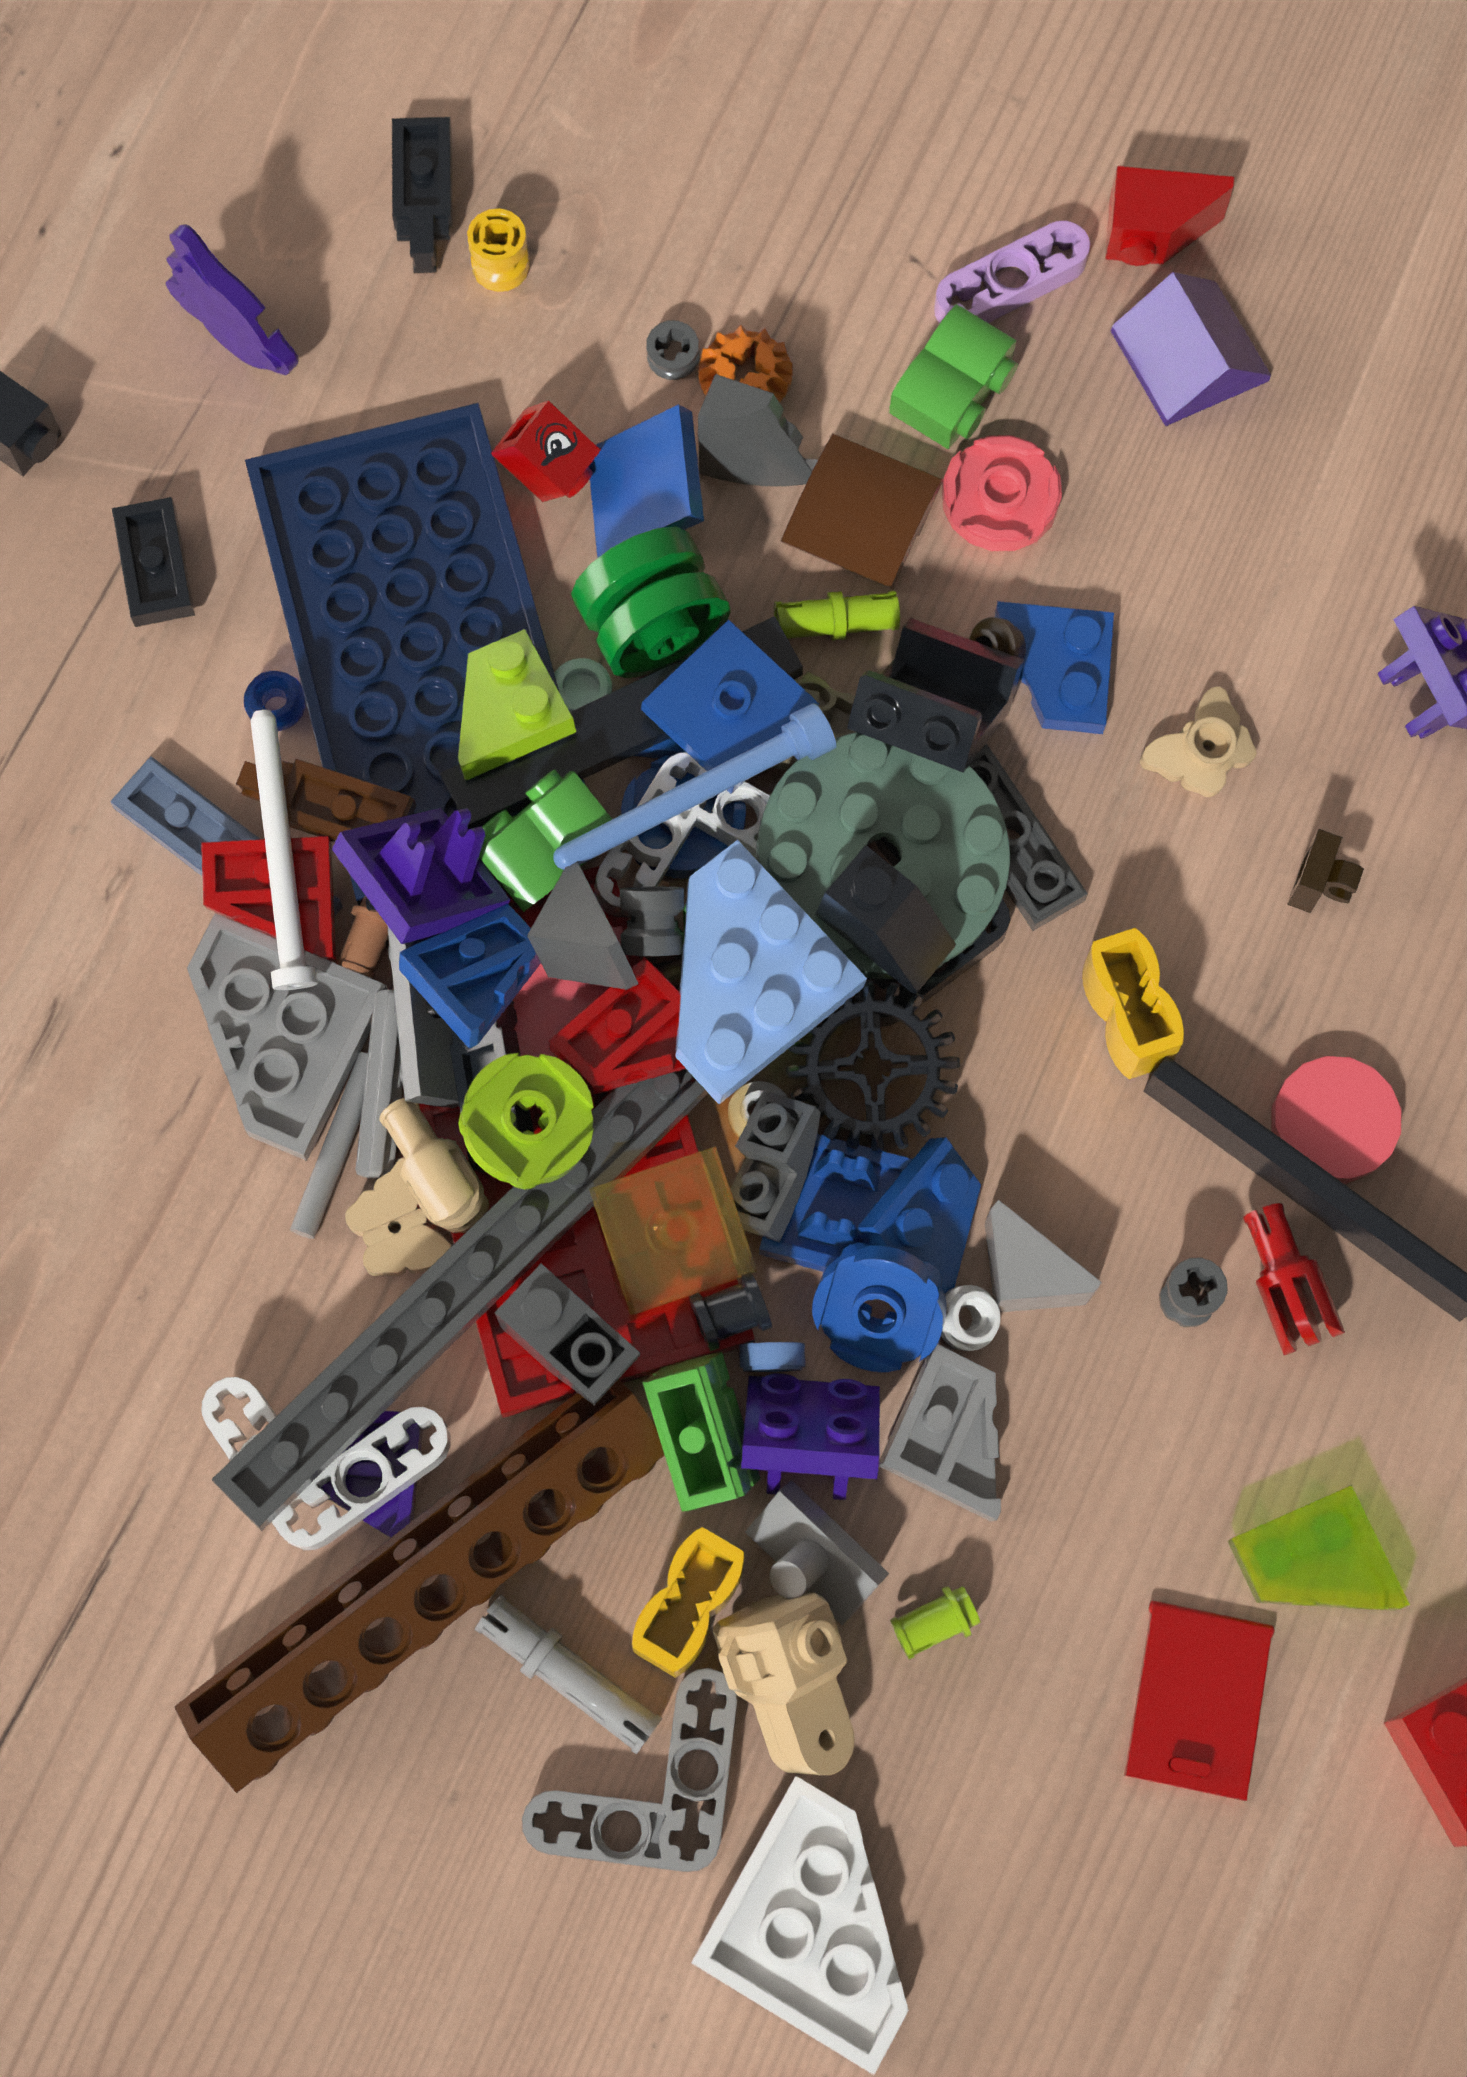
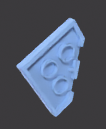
M738 840L689 877L686 897L685 938L682 955L681 996L675 1057L718 1104L722 1103L842 1006L847 999L863 989L867 980L863 973Z

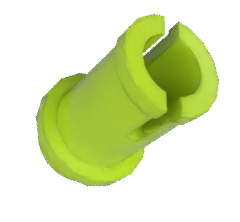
M949 1586L942 1588L943 1596L898 1618L890 1619L894 1632L908 1660L914 1658V1655L961 1632L965 1638L972 1635L970 1628L980 1624L981 1621L964 1586L951 1591Z

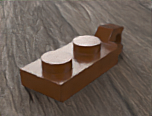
M295 759L294 763L282 761L290 828L317 837L329 836L332 842H336L339 833L342 831L413 815L417 806L414 798H411V796L299 759ZM245 761L236 785L241 788L243 796L260 802L256 764Z

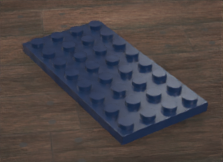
M479 403L245 459L322 767L411 796L417 805L413 814L442 808L449 818L457 810L442 782L440 773L459 764L458 753L468 653L525 629L558 689L495 460L491 455L492 450ZM523 807V808H521V809H519V810H517V811L511 813V814H510L511 817L513 818L515 815H517L519 812H521L525 807ZM350 875L358 906H360L362 899L366 895Z

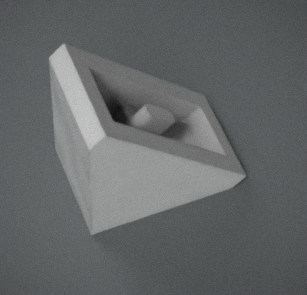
M1000 1200L990 1209L985 1221V1233L993 1299L997 1303L1000 1313L1081 1306L1089 1302L1102 1282Z

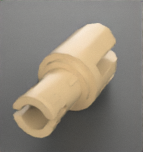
M405 1097L396 1100L383 1110L379 1120L388 1130L405 1158L400 1176L430 1222L452 1233L465 1234L489 1210V1202L484 1195L481 1181L454 1140L438 1139L420 1111L418 1103L407 1102Z

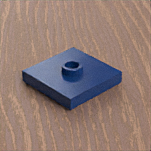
M728 620L642 701L641 710L700 766L708 771L781 734V727L790 722V714L812 703L819 706V703ZM743 782L729 788L727 791L732 794Z

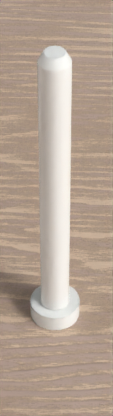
M258 710L254 712L251 718V729L280 969L271 972L272 986L274 990L308 988L318 984L316 967L306 966L277 721L271 710Z

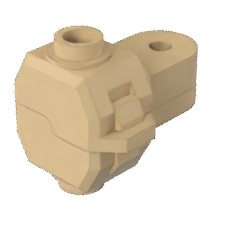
M815 1592L804 1593L799 1598L793 1599L776 1595L763 1598L716 1622L713 1633L719 1648L718 1657L728 1687L736 1695L753 1704L769 1754L777 1767L787 1773L833 1775L841 1771L847 1765L853 1753L854 1730L836 1678L847 1663V1658L829 1603Z

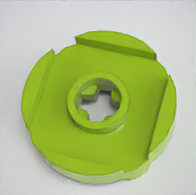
M519 1053L495 1059L477 1074L465 1095L458 1125L468 1152L485 1172L500 1181L510 1183L515 1188L525 1190L534 1188L539 1184L558 1180L578 1164L592 1141L594 1128L592 1129L593 1116L591 1110L594 1106L586 1083L568 1064L556 1057L544 1054L535 1057L531 1055L517 1056ZM516 1105L525 1111L531 1109L534 1105L538 1107L543 1113L538 1121L543 1131L538 1134H534L529 1130L523 1133L518 1131L513 1125L516 1117L511 1109Z

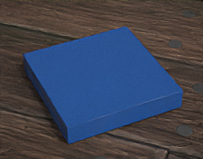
M678 404L596 444L601 451L588 467L593 471L590 478L597 558L610 548L634 535L663 527H679L686 530L704 521L691 410Z

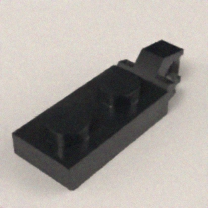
M450 117L392 118V218L397 241H410L413 273H437L436 240H450V228H453L452 126Z

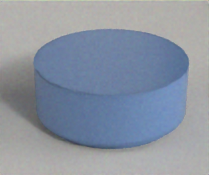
M763 1342L740 1344V1368L744 1372L801 1371L802 1367H805V1343Z

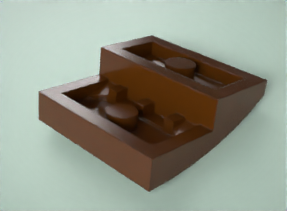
M832 433L802 491L781 542L893 590L916 535L920 536L943 480Z

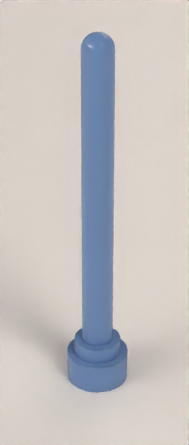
M814 703L790 714V722L781 727V734L559 846L553 855L555 865L562 870L575 862L581 865L792 756L797 760L806 756L814 760L836 749V740L829 722L821 709Z

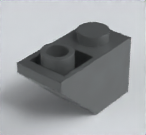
M542 1264L532 1272L495 1312L500 1327L549 1372L594 1405L640 1356L639 1351Z

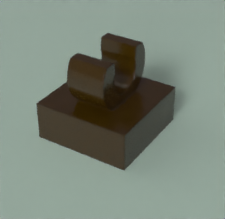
M1321 829L1317 830L1305 852L1287 905L1311 913L1322 894L1337 902L1346 904L1350 902L1352 894L1357 891L1364 868L1349 861L1335 860L1343 837Z

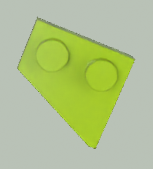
M525 629L468 653L458 761L466 780L576 733L573 717Z

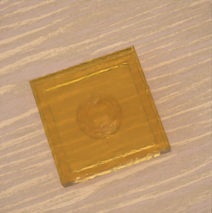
M716 1146L589 1189L631 1315L741 1278L742 1275L749 1272H757Z

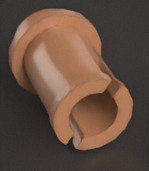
M365 896L360 906H353L351 910L355 920L339 960L335 964L373 979L375 969L388 939V926L377 911L372 912L367 909Z

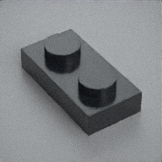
M172 497L112 508L129 612L134 626L139 627L195 616L177 511Z

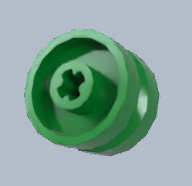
M663 527L634 535L598 557L576 580L571 592L572 599L588 629L599 633L596 639L597 644L614 675L623 678L647 676L692 655L727 622L731 613L729 602L715 577L703 572L705 569L703 556L688 531L679 527Z

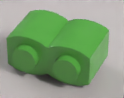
M956 304L938 325L925 348L912 361L891 393L889 413L946 449H949L959 436L968 440L976 431L985 415L986 408L981 406V404L992 391L1000 395L1006 389L1017 370L1018 363L1012 360L1017 340Z
M554 769L525 793L532 802L512 818L505 809L482 827L485 831V838L479 858L523 912L553 890L564 871L554 863L553 855L555 850L559 846L612 820L574 771H570L561 778Z

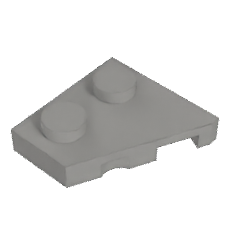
M937 1344L932 1353L924 1360L879 1460V1466L986 1520L996 1521L1001 1512V1499H996L995 1458H999L998 1430L993 1423V1410L997 1405L996 1373Z

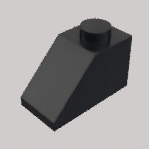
M867 845L862 848L828 888L815 913L818 918L913 994L918 993L956 946V943L919 888Z

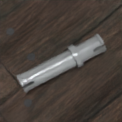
M500 1595L486 1611L488 1612L487 1616L481 1618L474 1630L479 1634L485 1635L523 1664L520 1672L530 1679L537 1675L637 1754L663 1718L653 1714L560 1642L563 1635L554 1628L546 1632L507 1602L504 1596Z

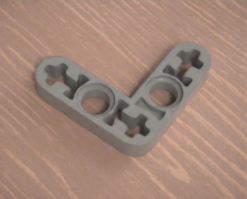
M711 1668L698 1669L688 1674L679 1685L675 1700L663 1804L565 1791H545L535 1796L528 1803L522 1817V1830L528 1843L537 1851L550 1855L691 1872L699 1871L708 1866L716 1857L721 1841L737 1707L736 1693L729 1689L725 1675ZM702 1681L714 1682L716 1694L726 1697L725 1709H714L710 1723V1732L724 1731L722 1745L704 1738L680 1739L683 1725L695 1730L697 1729L698 1710L696 1706L687 1704V1696L689 1692H699L702 1687ZM701 1749L709 1752L718 1764L716 1780L710 1787L704 1790H693L686 1787L678 1776L680 1760L686 1753L692 1750ZM675 1794L694 1802L716 1800L714 1815H709L700 1810L698 1830L703 1835H709L710 1843L708 1849L696 1850L694 1861L682 1860L680 1847L670 1845L669 1837L671 1831L683 1830L687 1810L686 1808L672 1810L673 1796ZM550 1802L562 1803V1815L569 1818L584 1819L583 1805H596L598 1809L590 1826L593 1848L591 1850L579 1849L577 1845L582 1837V1833L560 1832L557 1843L550 1844L545 1842V1830L534 1825L536 1814L548 1813ZM625 1810L633 1813L638 1818L642 1834L639 1842L633 1849L627 1852H616L605 1845L602 1838V1826L604 1820L610 1814Z

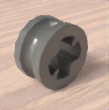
M668 320L655 326L650 331L646 341L647 362L650 369L657 376L667 380H679L689 376L699 363V340L696 332L688 324L681 321ZM671 341L680 342L682 344V352L677 353L675 360L664 359L663 349H668Z

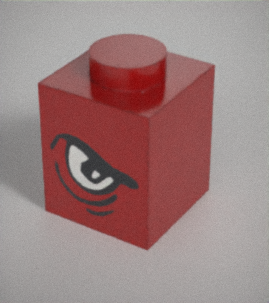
M547 400L524 409L491 452V455L542 502H546L563 496L571 498L576 495L590 480L593 471L588 466L601 449Z

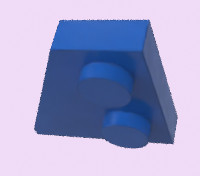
M505 904L402 950L399 954L400 972L469 1049L480 1043L541 962L527 936L531 928L509 904Z

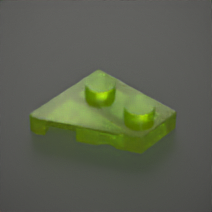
M1352 1485L1227 1541L1256 1603L1397 1611L1410 1605Z

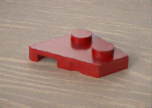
M329 836L291 838L304 951L328 961L336 960L332 841ZM265 839L201 842L203 905L210 911L276 938Z
M645 957L631 968L639 984L627 990L613 987L608 988L549 1040V1050L581 1076L593 1095L686 1069L675 1057L679 1025L680 992Z

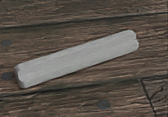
M380 990L374 996L355 1167L357 1175L370 1179H379L390 1172L395 1165L397 1145L379 1120L383 1110L391 1103L401 1099L403 1094V1084L400 1077L401 1057L398 1026L394 1016V990Z

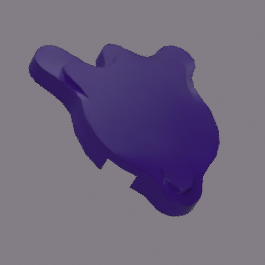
M186 224L179 225L169 234L170 241L175 250L166 258L173 274L166 281L167 289L184 310L201 321L220 344L241 361L255 368L268 369L282 375H288L297 367L299 362L298 355L285 340L279 328L274 330L268 337L266 336L257 319V316L264 311V305L254 293L218 261L193 228Z

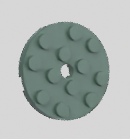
M858 732L835 738L836 749L814 760H811L808 756L797 760L786 771L769 797L757 835L756 860L863 975L870 979H894L818 918L815 913L825 892L862 848L873 841L881 840L882 837L887 838V841L893 844L899 852L901 860L894 868L919 888L956 943L955 948L942 964L971 946L985 930L1001 903L1007 885L1010 865L1009 839L1001 810L994 796L977 773L970 766H968L964 773Z

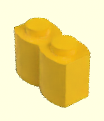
M1136 928L1093 941L1083 965L1082 980L1090 1005L1106 1021L1105 1039L1109 1054L1116 1067L1128 1079L1156 1071L1165 1057L1167 1059H1175L1183 1044L1184 1028L1175 1002L1159 986L1160 969L1155 951L1147 938Z
M704 1527L697 1529L688 1536L678 1548L671 1562L667 1580L668 1587L659 1591L649 1600L637 1619L632 1638L634 1653L675 1678L690 1668L706 1643L709 1632V1618L724 1609L738 1589L743 1572L744 1551Z

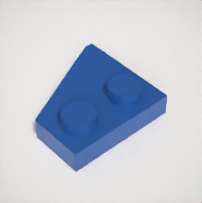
M997 601L995 617L1010 621L1024 636L1026 652L1020 679L1030 690L1032 695L1031 704L1041 727L1044 729L1103 734L1107 717L1114 612Z
M946 1137L930 1138L857 1228L870 1245L897 1248L923 1262L934 1265L942 1276L941 1288L945 1295L949 1290L955 1288L981 1183Z

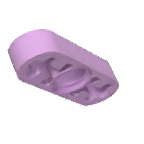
M1056 221L947 275L939 283L936 292L934 312L937 321L940 324L947 313L955 306H951L952 296L958 295L962 301H968L973 298L972 307L968 311L990 323L1073 281L1082 274L1086 266L1090 249L1087 233L1082 227L1073 222ZM1057 245L1062 251L1072 249L1071 258L1067 259L1062 253H1056L1051 256L1052 246ZM1044 262L1043 272L1041 273L1039 264ZM1013 266L1023 270L1028 277V281L1021 287L1009 288L997 280L996 273L1004 267ZM981 281H983L985 290L980 292Z

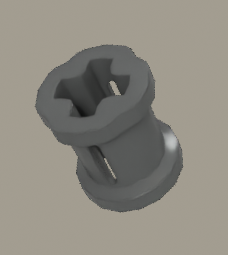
M1201 1257L1189 1258L1180 1262L1171 1272L1165 1286L1159 1293L1160 1307L1164 1315L1169 1320L1175 1321L1185 1328L1198 1327L1206 1323L1212 1313L1216 1312L1224 1303L1228 1292L1227 1279L1222 1269L1214 1262ZM1188 1280L1194 1290L1204 1289L1206 1296L1198 1306L1193 1296L1182 1297L1179 1292Z

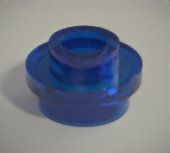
M266 671L256 676L248 685L244 694V708L249 719L251 720L255 711L268 710L265 706L271 698L283 697L286 699V704L278 710L271 711L276 717L277 730H286L295 725L303 716L306 708V700L300 682L292 675L280 671Z

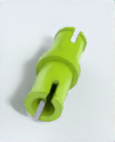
M841 591L828 592L827 599L783 603L782 601L774 602V616L787 639L830 635L831 640L836 641L845 640L847 633L889 629L895 631L900 628V606L898 597H896V591L844 597Z

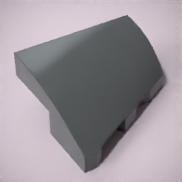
M715 374L698 414L699 474L719 480L756 486L805 485L818 459L802 457L798 449L803 436L797 427L784 417V408L773 393Z

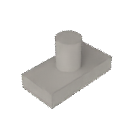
M792 1480L774 1496L745 1531L776 1561L770 1570V1581L773 1588L781 1596L793 1599L799 1598L806 1591L808 1593L815 1592L829 1603L834 1618L841 1625L861 1607L889 1575L871 1555Z

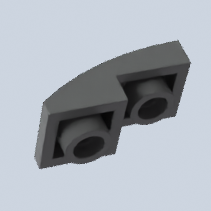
M763 1091L735 1145L746 1159L717 1213L728 1225L780 1242L800 1197L812 1159L821 1113L815 1106Z

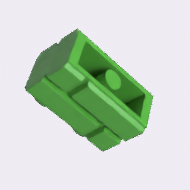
M722 1352L663 1367L655 1372L653 1376L642 1382L682 1511H690L744 1496L761 1479L758 1470L741 1468L745 1425L734 1389L728 1387L726 1383L730 1376Z

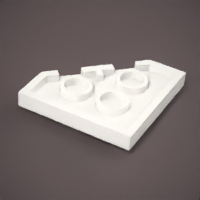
M795 1776L691 1963L874 2075L909 2010L898 1976L856 1812Z

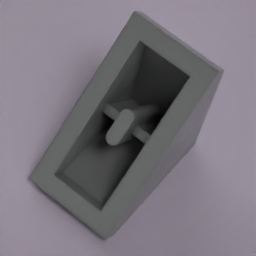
M575 862L565 867L527 935L547 976L626 990L639 984L578 862Z

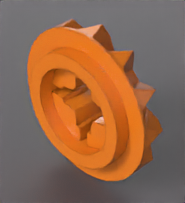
M740 325L735 332L726 335L718 332L714 342L707 349L702 348L698 378L705 396L707 395L715 374L736 381V366L732 363L742 365L747 358L753 355L755 356V371L759 374L749 372L739 382L773 393L780 403L790 389L793 376V362L790 361L784 342L778 343L772 339L765 328L758 333L747 331Z

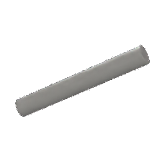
M359 1052L291 1225L290 1231L310 1239L315 1238L361 1120L368 1053Z

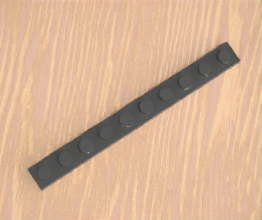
M687 1069L615 1088L592 1110V1129L594 1128L591 1144L581 1160L570 1172L550 1183L539 1184L534 1188L525 1190L513 1187L222 1468L211 1479L213 1483L263 1531L670 1132L708 1092Z

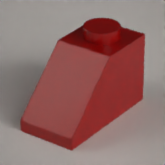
M1117 166L1109 198L1105 259L1122 261L1131 266L1165 264L1224 220L1234 188V176Z

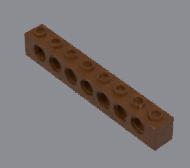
M619 1379L595 1405L579 1393L574 1394L175 1705L174 1708L190 1740L231 1788L238 1793L253 1780L260 1779L270 1773L283 1756L309 1736L323 1731L332 1722L335 1715L363 1693L372 1691L380 1686L392 1670L416 1651L432 1645L441 1636L444 1629L472 1607L481 1605L489 1600L502 1583L526 1564L534 1563L542 1558L554 1542L578 1523L594 1517L601 1510L604 1503L626 1485L647 1475L654 1468L656 1462L664 1456V1451L655 1424L634 1394ZM598 1448L589 1460L583 1462L585 1456L591 1450ZM545 1490L538 1500L529 1504L535 1494ZM492 1532L486 1541L475 1545L483 1535ZM439 1574L431 1584L421 1588L428 1578ZM384 1617L378 1626L366 1630L372 1622ZM329 1661L323 1669L311 1673L316 1666ZM274 1705L267 1713L256 1716L263 1708Z

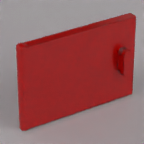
M1152 1600L1148 1608L1150 1617L1124 1776L1247 1801L1271 1638L1274 1636L1275 1628L1270 1624Z

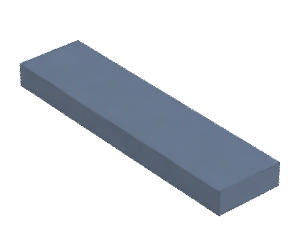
M152 756L149 757L110 801L117 812L201 876V842L260 840V838ZM334 895L335 917L343 906L341 900Z

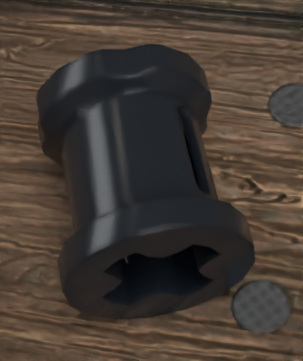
M751 1272L741 1276V1283L703 1297L699 1293H695L689 1296L697 1324L710 1352L720 1348L721 1340L755 1327L762 1331L772 1328L765 1301Z

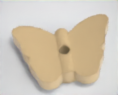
M1218 686L1211 687L1202 696L1195 711L1194 721L1190 720L1187 722L1180 733L1164 735L1155 739L1144 749L1139 762L1143 769L1159 773L1170 782L1181 781V785L1185 790L1199 793L1204 797H1213L1225 785L1226 774L1231 768H1244L1248 766L1256 757L1257 752L1248 729L1243 725H1239L1240 715L1231 705L1228 693L1225 689ZM1203 745L1209 746L1211 751H1206Z
M400 1158L390 1172L376 1180L374 1191H363L345 1213L346 1224L353 1233L362 1236L367 1246L363 1255V1264L367 1272L372 1276H401L407 1270L413 1274L426 1272L451 1248L450 1243L440 1233L427 1227L428 1219L421 1208H419L420 1206L400 1176L405 1158ZM398 1224L401 1226L399 1232H390L393 1225Z

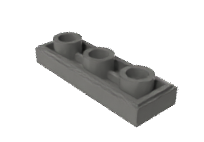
M988 744L984 745L969 766L984 781L1001 810L1006 829L1014 830L1020 835L1018 839H1009L1010 865L1005 890L1032 931L1084 902L1088 893Z
M388 927V955L392 966L395 996L394 1016L398 1026L401 1057L400 1077L404 1087L405 1101L453 1109L459 1106L450 1052V1045H453L451 1028L399 970L400 951L436 935L401 944Z

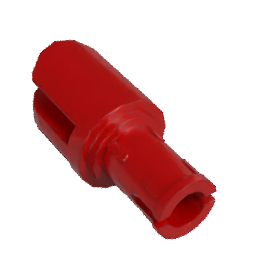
M1274 1203L1262 1207L1271 1228V1233L1262 1213L1259 1214L1257 1210H1254L1243 1216V1220L1249 1228L1264 1270L1259 1273L1260 1278L1256 1280V1285L1283 1355L1296 1352L1297 1344L1277 1292L1283 1291L1296 1327L1305 1344L1309 1347L1322 1341L1316 1318L1302 1283L1307 1281L1330 1335L1336 1337L1344 1334L1345 1330L1317 1259H1309L1308 1255L1301 1256L1285 1216L1283 1203Z

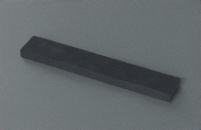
M775 616L742 631L792 679L803 675V666ZM690 656L571 711L576 733L469 780L465 779L460 764L441 772L442 782L456 809L467 808L471 813L468 830L483 827L505 809L511 814L528 806L532 801L525 793L554 769L561 778L570 771H574L583 780L671 738L641 710L642 701Z
M1165 1057L1151 1076L1143 1092L1460 1322L1467 1317V1273L1174 1060Z

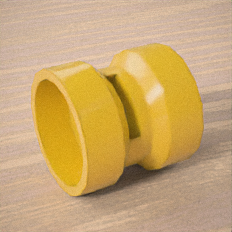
M500 208L488 209L478 214L470 222L467 231L473 275L477 282L488 290L496 292L510 291L520 286L527 278L530 269L525 226L517 215L508 210Z

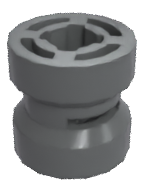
M647 886L620 889V909L626 915L631 916V920L627 921V928L621 934V947L625 955L670 956L683 954L685 933L678 927V920H674V915H678L684 908V888Z

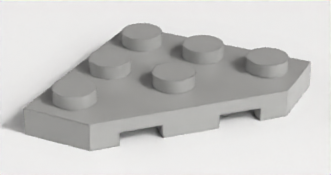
M215 913L187 970L208 1023L207 1026L221 1065L229 1081L242 1123L249 1137L307 1161L356 1062L358 1054L371 1031L374 996L377 991L388 990L387 985L304 951L306 966L316 967L318 984L295 990H274L271 972L280 969L277 939Z

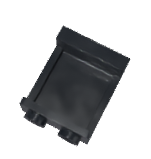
M910 618L902 628L895 658L881 674L868 670L860 677L847 729L964 773L1009 714L1024 660Z

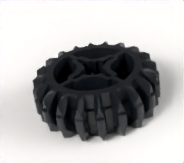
M866 980L862 989L863 1001L853 1003L852 997L847 999L842 1008L830 1014L820 1026L817 1025L808 1032L813 1035L809 1045L797 1041L788 1048L789 1051L795 1054L806 1055V1065L788 1066L786 1068V1076L795 1079L806 1077L808 1087L792 1092L791 1098L804 1102L813 1097L817 1104L816 1108L821 1112L820 1118L825 1114L832 1120L823 1133L830 1140L836 1138L840 1128L843 1127L851 1131L846 1141V1147L857 1149L860 1145L861 1134L872 1135V1151H883L882 1134L893 1132L898 1148L905 1149L909 1146V1143L902 1128L912 1123L921 1136L926 1137L931 1133V1129L920 1115L926 1109L941 1118H944L948 1113V1109L943 1104L933 1100L936 1090L946 1094H956L958 1085L956 1083L940 1079V1070L959 1068L960 1058L954 1056L940 1058L938 1048L952 1044L955 1041V1036L951 1031L944 1032L936 1037H933L929 1029L938 1024L943 1017L938 1009L931 1011L923 1020L915 1015L924 999L920 993L913 994L906 1007H902L896 1004L900 992L899 984L893 982L889 984L886 991V999L883 1001L875 1000L874 982ZM880 1015L892 1017L908 1026L919 1038L926 1055H900L889 1051L882 1042ZM860 1016L861 1041L856 1052L849 1057L820 1061L822 1050L832 1033L843 1023ZM871 1033L874 1034L875 1049L878 1050L881 1060L891 1061L892 1064H908L906 1068H893L889 1077L882 1075L885 1081L877 1085L878 1099L876 1102L872 1101L871 1085H868L865 1075L855 1074V1071H839L840 1067L855 1066L858 1058L864 1060L861 1054L869 1050V1034ZM927 1074L923 1091L915 1103L902 1114L886 1120L885 1093L889 1084L899 1077ZM821 1080H850L858 1084L862 1088L865 1097L866 1121L854 1119L838 1110L827 1097Z

